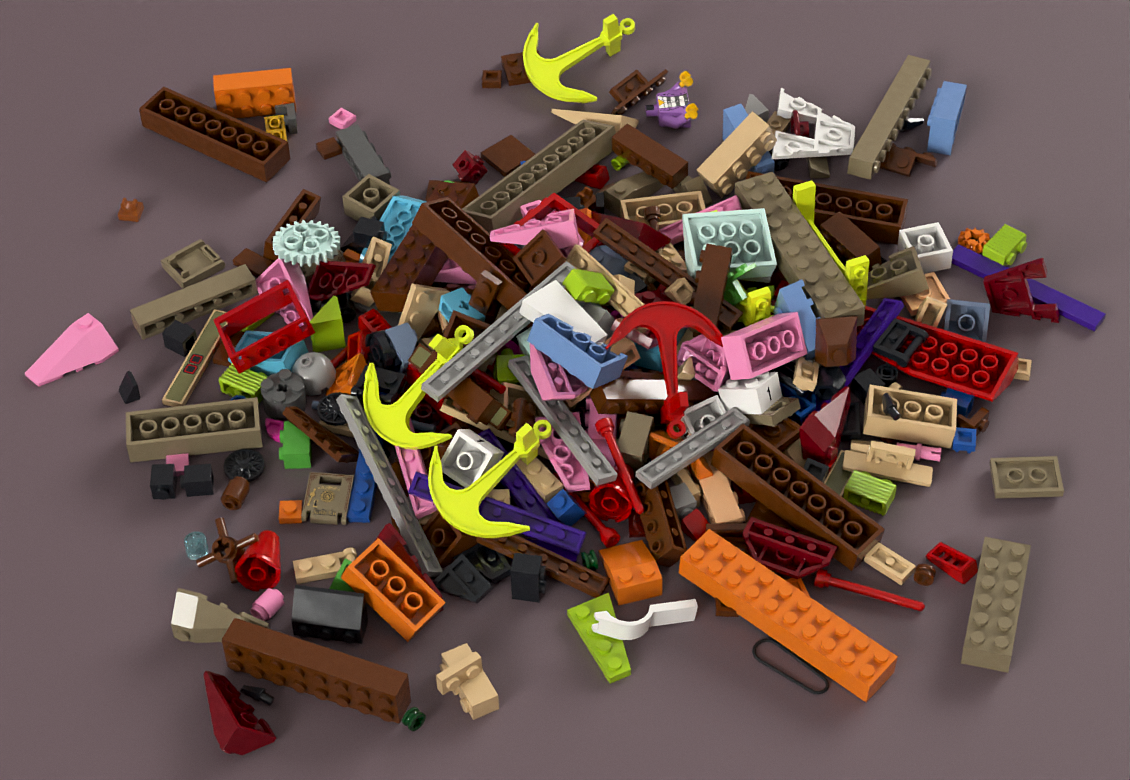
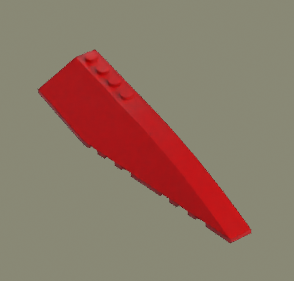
M782 280L775 290L773 297L777 299L779 290L790 284ZM865 306L864 325L857 327V336L876 311L875 308ZM897 316L896 319L921 328L929 335L926 342L921 343L911 356L910 363L906 367H901L895 361L872 351V354L910 376L992 402L1011 384L1018 371V352L901 316ZM910 336L899 352L903 353L915 337Z

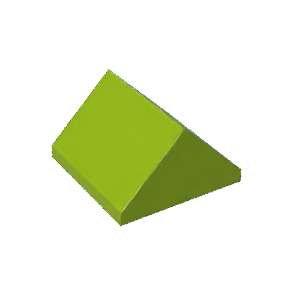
M333 296L310 320L315 331L311 335L314 352L346 347L338 298Z

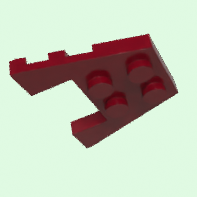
M1039 258L984 277L983 283L993 313L1017 317L1023 314L1032 316V319L1035 320L1048 318L1053 323H1059L1060 315L1057 304L1035 305L1027 279L1047 277L1044 258Z

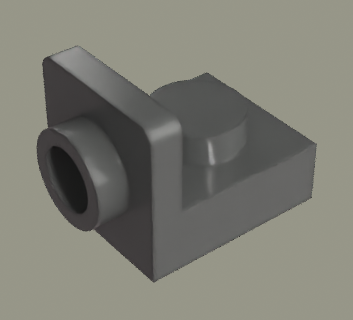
M294 103L275 105L276 116L284 115L285 127L289 126L290 134L298 133Z

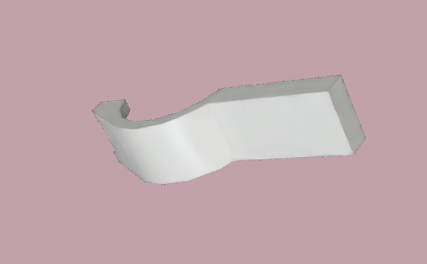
M696 599L650 605L649 611L644 618L632 622L620 621L612 617L607 611L595 612V620L599 621V623L592 624L591 628L593 632L612 638L633 640L643 636L649 627L694 621L698 605Z

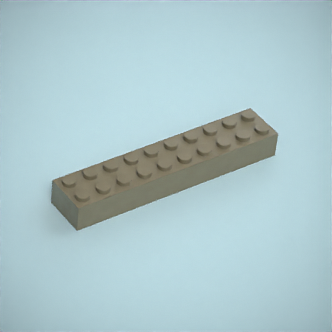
M584 119L462 209L489 233L493 230L513 225L516 221H520L523 218L520 206L537 200L542 201L553 193L557 194L612 152L611 137L616 134L615 126Z
M773 171L736 182L735 195L740 200L742 210L765 208L777 266L789 284L801 279L803 280L805 286L802 289L806 298H811L814 303L810 307L815 317L857 316V327L864 325V304Z

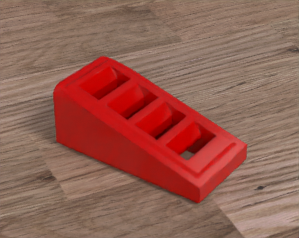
M594 165L586 173L575 179V181L601 189L610 178L607 166Z
M374 308L358 318V329L369 333L392 328Z
M360 330L348 335L347 361L359 353L363 354L367 361L370 346H365V339L369 332Z
M939 542L926 555L927 560L964 585L978 572L976 559L942 542Z

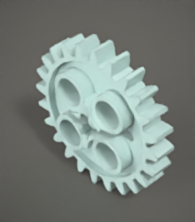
M302 220L300 224L294 221V225L286 224V228L280 227V231H276V236H273L275 255H278L279 259H284L285 263L292 261V265L300 263V267L304 263H307L309 267H311L312 263L320 265L319 261L327 263V258L334 259L333 255H338V250H340L338 231H334V227L329 228V224L321 225V221L316 224L313 223V220L309 223Z

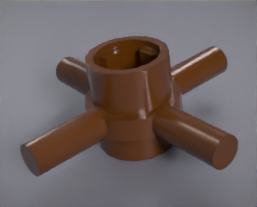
M217 518L215 523L219 538L212 545V553L197 559L196 563L201 568L218 560L220 563L227 565L231 583H238L235 572L236 563L245 552V547L258 542L259 538L256 533H253L237 541L235 538L228 536L224 518Z

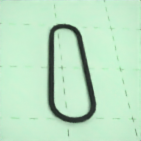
M766 638L759 640L753 646L752 653L756 660L807 691L819 695L828 690L829 682L825 676L779 642ZM764 642H771L823 679L826 684L825 688L821 691H815L757 656V646Z

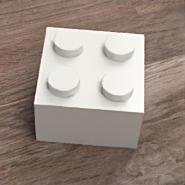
M939 222L899 230L898 250L902 251L915 246L924 274L951 268L953 249Z
M767 371L751 379H729L718 389L721 403L726 412L735 407L742 414H763L782 397L778 372Z
M718 395L685 410V415L681 418V421L686 426V432L682 436L683 440L726 413Z
M470 429L457 430L441 459L443 473L467 488L497 464L504 452Z

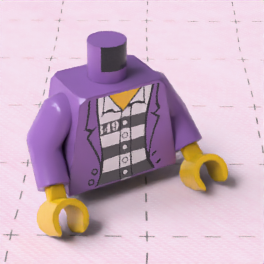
M688 71L680 74L681 82H677L671 89L656 95V104L645 105L646 117L657 116L659 126L671 127L674 129L679 127L691 128V119L697 118L698 108L694 103L689 104L687 88H684V86L688 87L693 84V79Z

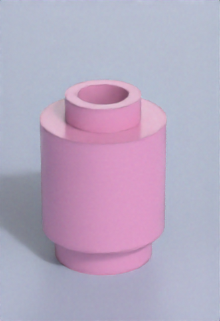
M268 588L252 604L250 609L252 616L263 621L270 620L284 605V596L279 590Z

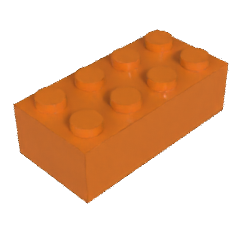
M291 68L213 75L216 107L222 113L234 118L275 115V105L294 103L296 112Z
M379 538L359 555L341 576V579L355 592L364 593L366 603L407 642L429 623L446 603Z

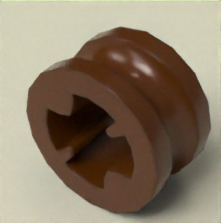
M918 564L913 579L920 585L929 586L933 584L936 570L931 565Z

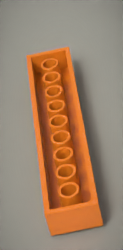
M708 529L680 557L679 574L712 597L718 598L725 606L737 611L738 615L867 703L894 673L898 656L712 530Z

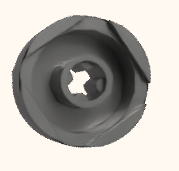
M282 369L261 382L264 411L271 419L278 420V418L288 421V418L282 414L286 406H297L302 411H305L307 404L303 380L297 374L292 373L289 369Z

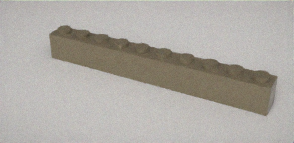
M911 55L907 56L850 155L847 174L871 180L874 173H878L881 162H884L887 151L891 149L892 140H896L898 130H902L904 120L908 119L910 110L914 108L915 99H919L921 89L924 90L926 81L931 77L930 60Z

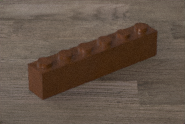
M615 379L592 389L589 395L598 414H627L628 411L650 415L660 414V409L667 397L665 380ZM678 380V392H687L688 408L717 395V392L699 380Z

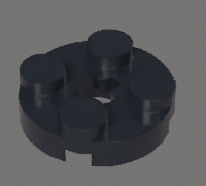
M380 330L367 334L365 346H370L371 353L367 354L370 363H374V366L377 368L392 371L393 360L397 358L394 347H390L385 331Z

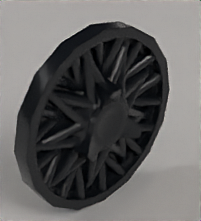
M338 392L323 397L317 406L318 416L321 421L334 426L346 424L347 421L341 413L336 399L341 394H349Z
M240 449L229 454L225 459L223 467L225 475L230 480L240 476L251 482L259 478L264 472L265 461L263 456L253 449Z

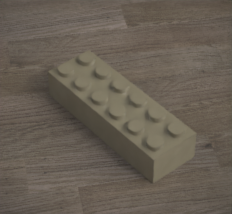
M258 397L126 412V446L130 463L166 459L167 455L188 453L189 456L263 447Z
M984 537L961 664L1008 673L1031 545Z

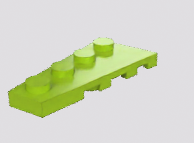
M606 593L568 609L567 616L611 684L630 676L631 668L623 640L593 632L591 628L592 624L599 623V621L595 620V612L607 611L612 617L616 618L610 595Z

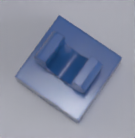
M956 427L952 450H955V452H959V450L967 451L969 454L975 452L977 429Z

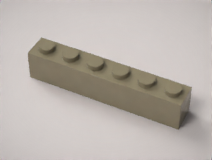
M246 264L131 309L133 325L142 340L164 332L165 328L170 326L175 320L184 324L209 314L214 309L219 310L258 294L256 279Z

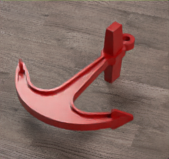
M653 302L629 313L615 329L605 349L607 350L618 343L633 329L638 327L647 328L655 334L658 340L667 390V397L660 409L661 424H668L666 431L669 437L679 439L686 432V426L681 421V418L685 415L684 412L688 408L689 403L687 392H678L677 334L679 330L690 327L696 329L710 341L723 347L721 340L723 335L705 315L694 308L676 302ZM673 426L678 427L679 432H675Z

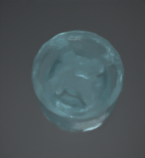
M191 532L186 535L184 546L188 558L197 560L209 553L207 538L202 532Z

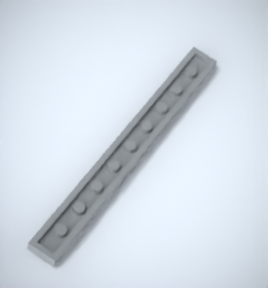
M567 261L564 262L423 382L421 390L439 402L532 322L519 313L522 301L554 280H557L562 286V282L575 267Z
M341 394L336 399L340 411L344 415L348 427L357 442V446L373 474L374 481L377 483L382 497L391 511V516L395 520L401 536L407 543L410 554L412 556L415 555L418 559L422 574L427 573L430 578H437L443 570L358 398Z

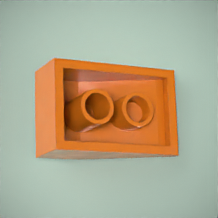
M643 540L598 550L607 578L610 579L609 583L618 606L662 595L661 573L656 560Z

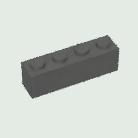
M358 124L336 131L337 142L342 148V154L358 180L361 181L370 174L390 185L391 172L388 167L384 166L382 157L376 154L373 143H369L366 132L362 131Z

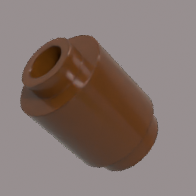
M236 476L229 481L221 496V502L225 508L238 510L242 507L250 491V483L245 478Z

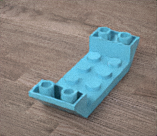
M407 196L392 197L379 220L384 222L385 231H387L385 242L392 244L388 263L412 226V222L421 204L427 201ZM368 248L363 249L359 263L363 262Z

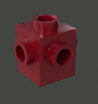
M466 150L452 164L459 173L457 176L461 181L474 183L475 185L488 172L483 165L485 163L483 159L478 155L474 156Z

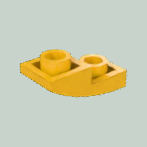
M284 115L264 117L266 132L287 141Z

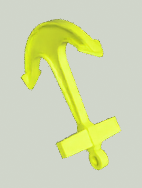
M612 14L603 19V31L600 37L553 59H545L537 54L539 23H535L523 49L526 74L539 91L551 98L578 103L597 101V97L590 93L563 86L559 81L560 76L603 46H605L606 52L610 57L620 52L623 34H632L635 31V22L630 18H625L620 22L619 26L618 18Z
M466 325L459 326L455 331V338L450 339L437 333L428 344L438 352L437 359L401 398L391 405H383L381 403L374 363H369L365 374L363 404L371 427L381 438L394 446L413 450L435 446L452 438L451 434L433 432L413 433L410 429L409 421L412 412L426 394L421 390L422 383L463 349V344H468L473 340L474 332Z
M538 420L532 428L526 423L516 432L514 450L469 487L462 490L451 489L445 485L438 446H435L430 461L428 483L433 503L441 516L454 528L475 537L500 538L530 531V527L525 525L488 521L480 515L479 506L483 499L520 458L528 465L538 456L540 439L550 437L552 433L551 424L547 420ZM541 427L546 428L544 432L539 431Z

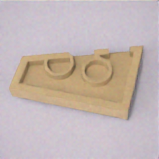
M412 283L398 325L408 322L410 327L416 331L418 342L439 309L441 295L450 291L444 288Z

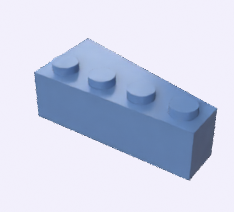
M944 81L942 88L937 89L927 126H930L927 152L951 155L952 144H954L955 134L965 101L967 85Z
M550 314L534 320L527 339L537 350L542 351L553 362L561 365L568 373L576 376L592 389L620 378L628 358L623 353L617 355L611 352V347L606 350L605 347L607 345L605 343L602 346L591 341L592 336L586 333L574 332L573 326Z

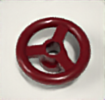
M793 110L791 113V134L809 137L808 121L800 122L798 111Z
M429 403L418 404L411 416L416 418L418 422L428 424L439 420L435 433H439L444 428L446 420L437 412L432 414L434 410H432ZM414 430L415 433H428L424 431Z

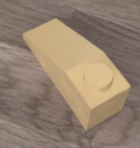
M372 237L362 263L376 265L369 285L353 290L350 300L368 307L374 303L370 291L387 266L392 244Z

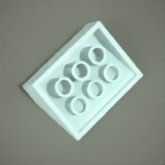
M765 208L682 215L685 264L687 274L695 279L697 270L702 268V263L699 262L701 250L706 249V244L732 248L733 256L729 273L733 272L735 275V269L744 263L747 266L753 263L756 264L755 268L738 279L769 277L772 275L777 262Z

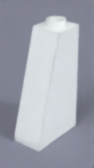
M554 280L522 301L519 313L533 323L536 318L550 314L573 326L574 332L586 333L592 336L591 341L602 346L605 343L607 334L557 280Z

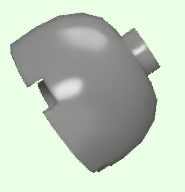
M308 352L301 355L295 361L292 368V373L297 374L303 380L305 393L309 396L321 394V390L326 387L329 389L336 379V370L332 362L321 353Z

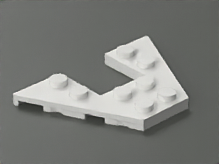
M780 89L777 116L790 119L792 111L797 110L801 122L808 121V123L815 124L814 139L776 131L775 137L777 141L773 147L771 159L852 154L855 137L854 125L842 121L835 115L831 118L822 113V109L818 106L808 103L800 97L793 98L784 93L785 89Z

